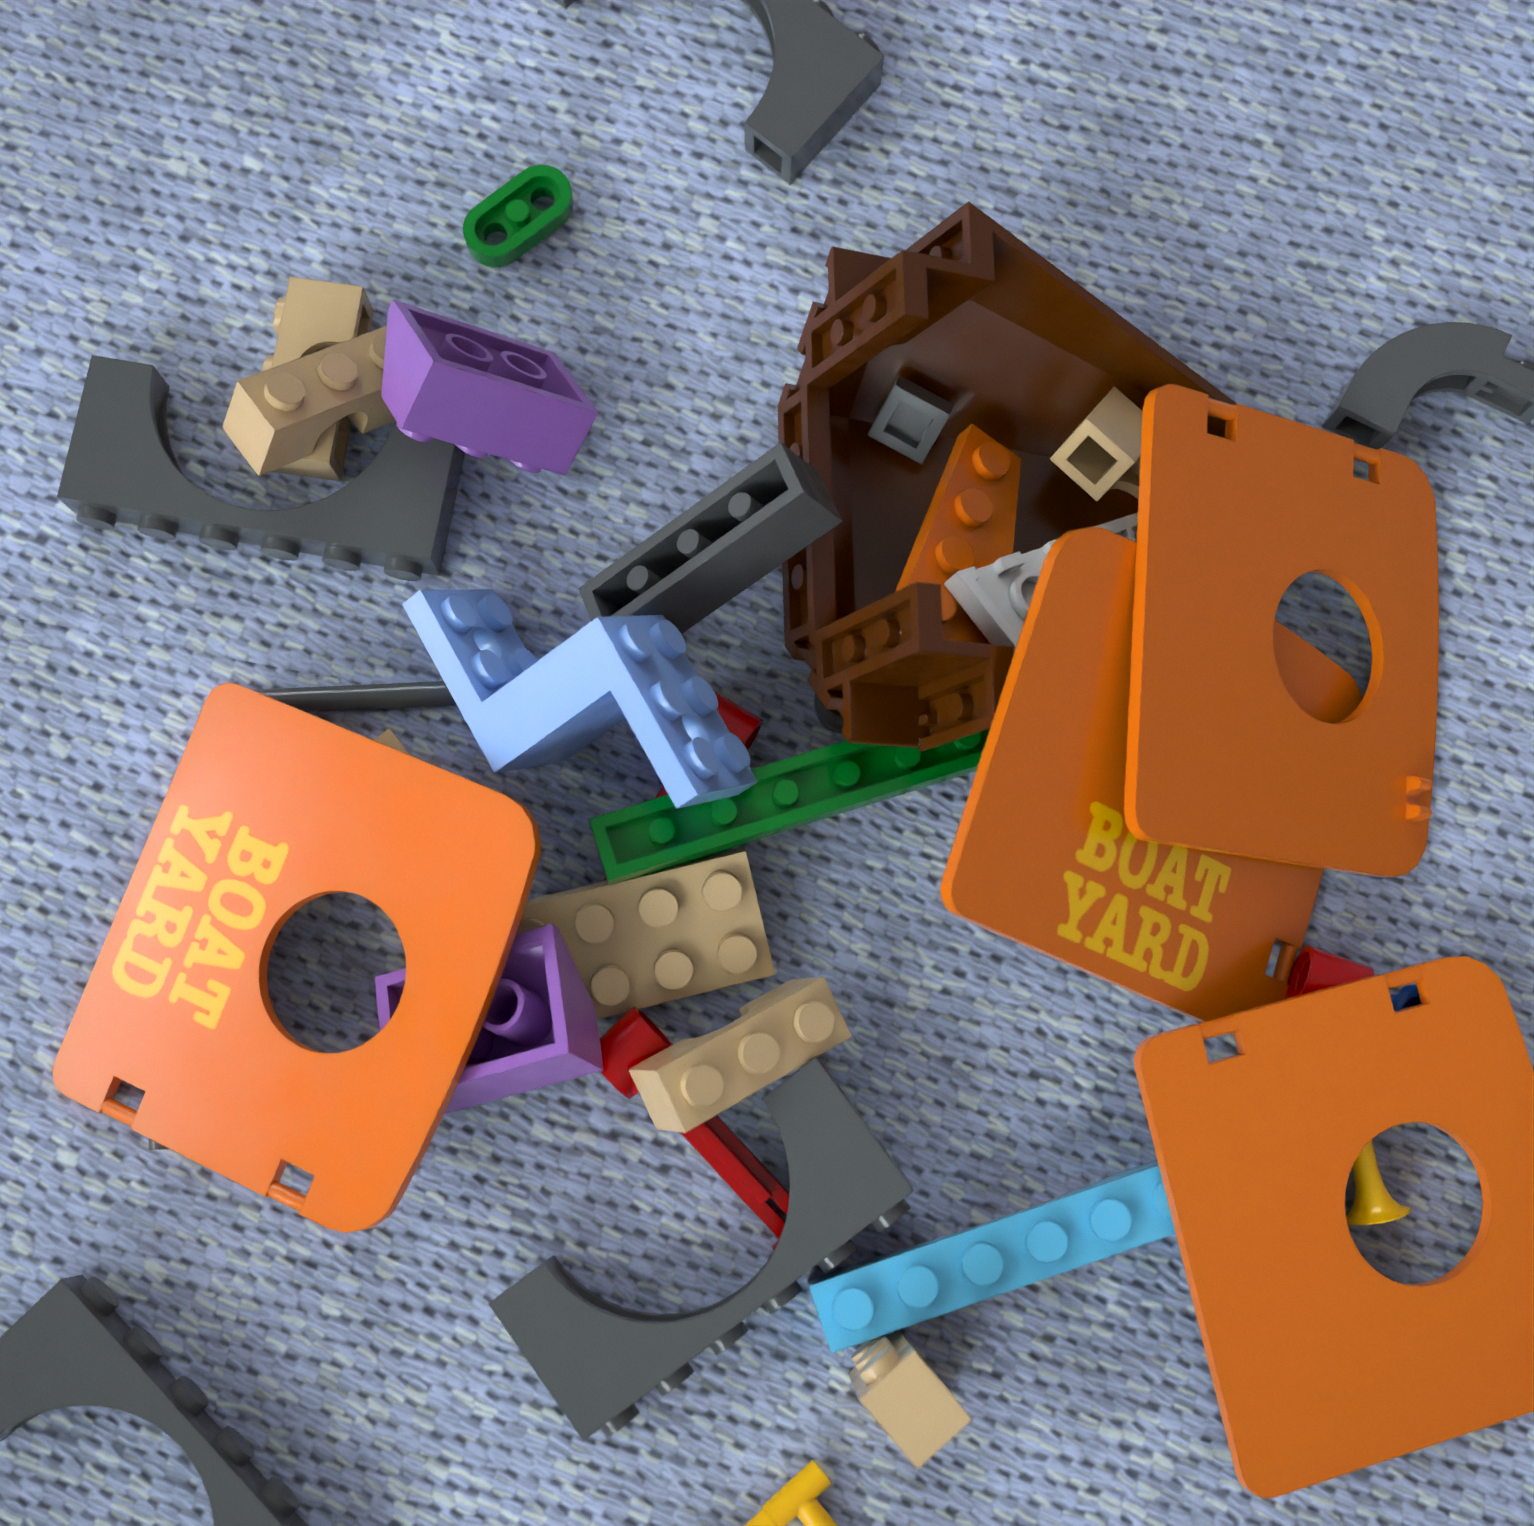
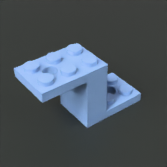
M493 589L419 590L402 604L494 773L561 763L626 718L676 808L737 796L758 782L749 767L750 756L745 745L737 736L729 732L717 711L718 700L715 692L703 678L696 674L685 654L686 643L682 634L670 621L665 619L664 615L597 617L538 661L525 648L512 625L513 616L509 607L495 594Z

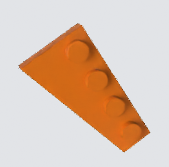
M973 424L961 432L956 439L895 592L915 582L941 585L943 640L991 644L944 583L958 571L973 566L978 569L993 564L998 558L1013 554L1021 458Z

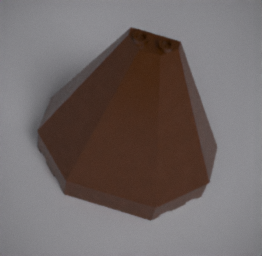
M969 201L909 248L901 250L892 258L834 246L831 247L825 264L828 268L829 289L825 302H812L797 347L801 355H806L797 384L785 383L777 406L778 442L783 443L821 474L843 521L782 563L785 647L794 660L805 661L811 669L807 681L825 708L838 710L844 718V726L841 732L848 743L918 748L922 752L991 727L1014 656V647L943 640L941 585L915 582L895 592L956 439L961 432L973 424L1021 458L1013 553L1020 551L1021 554L1043 547L1049 541L1060 538L1067 531L1095 527L1138 512V499L1130 493L1120 489H1109L1096 501L1050 460L1058 448L1114 386L1142 411L1144 400L1148 393L1167 384H1176L1208 394V398L1231 405L1237 404ZM899 375L954 404L950 417L922 464L867 435ZM1208 415L1207 433L1225 438L1226 421Z

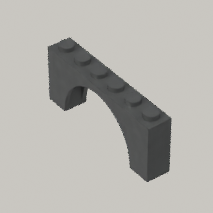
M575 0L554 1L564 9H567ZM740 0L761 25L768 40L773 59V69L766 90L755 110L745 121V150L791 185L881 85L884 55L880 53L878 46L869 36L859 31L853 32L838 21L830 8L822 0Z
M95 355L91 356L57 497L77 515L76 520L78 522L103 530H113L116 522L138 525L137 530L140 533L162 540H175L177 532L198 535L201 543L222 550H236L238 542L261 546L260 551L263 554L288 561L298 560L299 553L323 556L322 562L324 564L347 571H358L361 563L383 566L385 574L406 581H420L422 573L440 576L465 452L460 450L455 444L435 438L429 443L417 441L401 432L395 420L387 440L376 457L354 480L340 490L316 502L300 507L283 510L247 509L218 500L203 492L185 478L177 464L168 435L167 401L170 386L153 365Z
M818 1057L814 1058L761 1098L779 1129L785 1147L790 1180L789 1206L785 1225L775 1250L766 1264L742 1288L723 1300L693 1311L666 1314L641 1312L622 1307L593 1293L578 1282L553 1255L488 1304L583 1441L599 1429L603 1431L607 1438L615 1434L640 1413L634 1402L654 1387L661 1396L672 1391L694 1372L688 1362L710 1346L715 1355H718L729 1348L748 1332V1328L743 1323L745 1318L763 1305L770 1314L774 1313L803 1290L797 1279L818 1264L824 1273L830 1271L857 1249L850 1240L852 1237L871 1223L880 1232L898 1220L911 1208L904 1198L914 1191L913 1185Z
M77 1275L61 1279L0 1337V1442L5 1440L20 1426L46 1411L74 1406H100L121 1410L155 1425L182 1448L202 1479L208 1494L214 1526H308L295 1512L300 1507V1504L293 1491L279 1478L272 1476L267 1480L250 1462V1459L254 1456V1451L248 1441L234 1428L225 1426L221 1429L204 1410L209 1405V1402L203 1391L189 1378L180 1376L176 1379L159 1360L164 1355V1351L158 1341L142 1327L135 1326L131 1329L115 1311L120 1305L118 1298L98 1278L90 1277L87 1280L83 1275Z

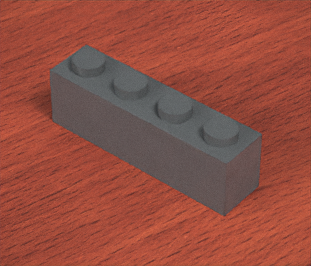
M780 442L578 589L591 621L597 617L664 615L665 619L670 621L682 634L843 521L821 474Z

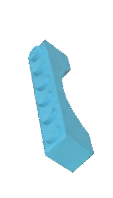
M1154 1160L1110 1175L1067 1194L1007 1216L928 1242L872 1257L807 1280L828 1347L830 1352L834 1353L1176 1233L1158 1161Z

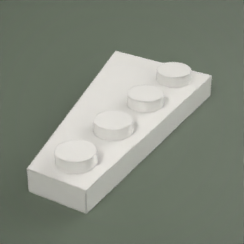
M1138 512L1095 527H1102L1136 542ZM1057 539L1047 542L1039 549L1021 554L1019 551L998 558L993 564L978 569L973 566L958 571L944 583L992 645L1014 647L1015 653L1043 562L1052 544Z

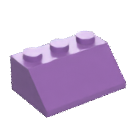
M397 300L392 301L387 316L381 397L395 418L398 429L405 435L420 442L429 443L435 438L455 444L463 452L477 458H486L488 454L502 457L527 472L539 473L541 469L566 476L599 412L556 354L552 351Z
M554 924L516 934L482 1028L444 1114L604 1070L595 1006L560 930ZM406 968L375 977L379 1032L389 1022L400 1002L405 984Z

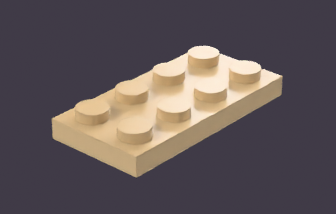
M744 846L700 857L611 886L608 885L606 880L527 900L516 933H523L549 924H554L559 928L595 1006L597 1019L628 1012L633 1006L641 1009L776 975Z

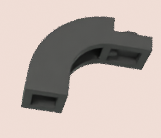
M1444 322L1417 327L1389 340L1365 360L1339 393L1322 427L1341 436L1353 439L1357 444L1380 449L1396 434L1411 401L1419 396L1433 392H1454L1466 395L1528 425L1534 419V365L1520 360L1512 361L1504 357V352L1513 335L1496 328L1467 322Z

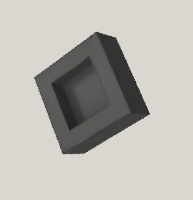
M899 375L867 435L922 464L950 417L954 404Z

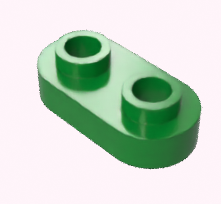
M534 165L520 172L474 206L466 215L463 223V235L471 256L485 266L503 267L513 263L564 225L570 218L574 205L568 178L555 167ZM540 197H549L554 200L552 206L544 210L533 206V203ZM493 232H502L506 235V239L501 244L491 245L486 242L488 235Z

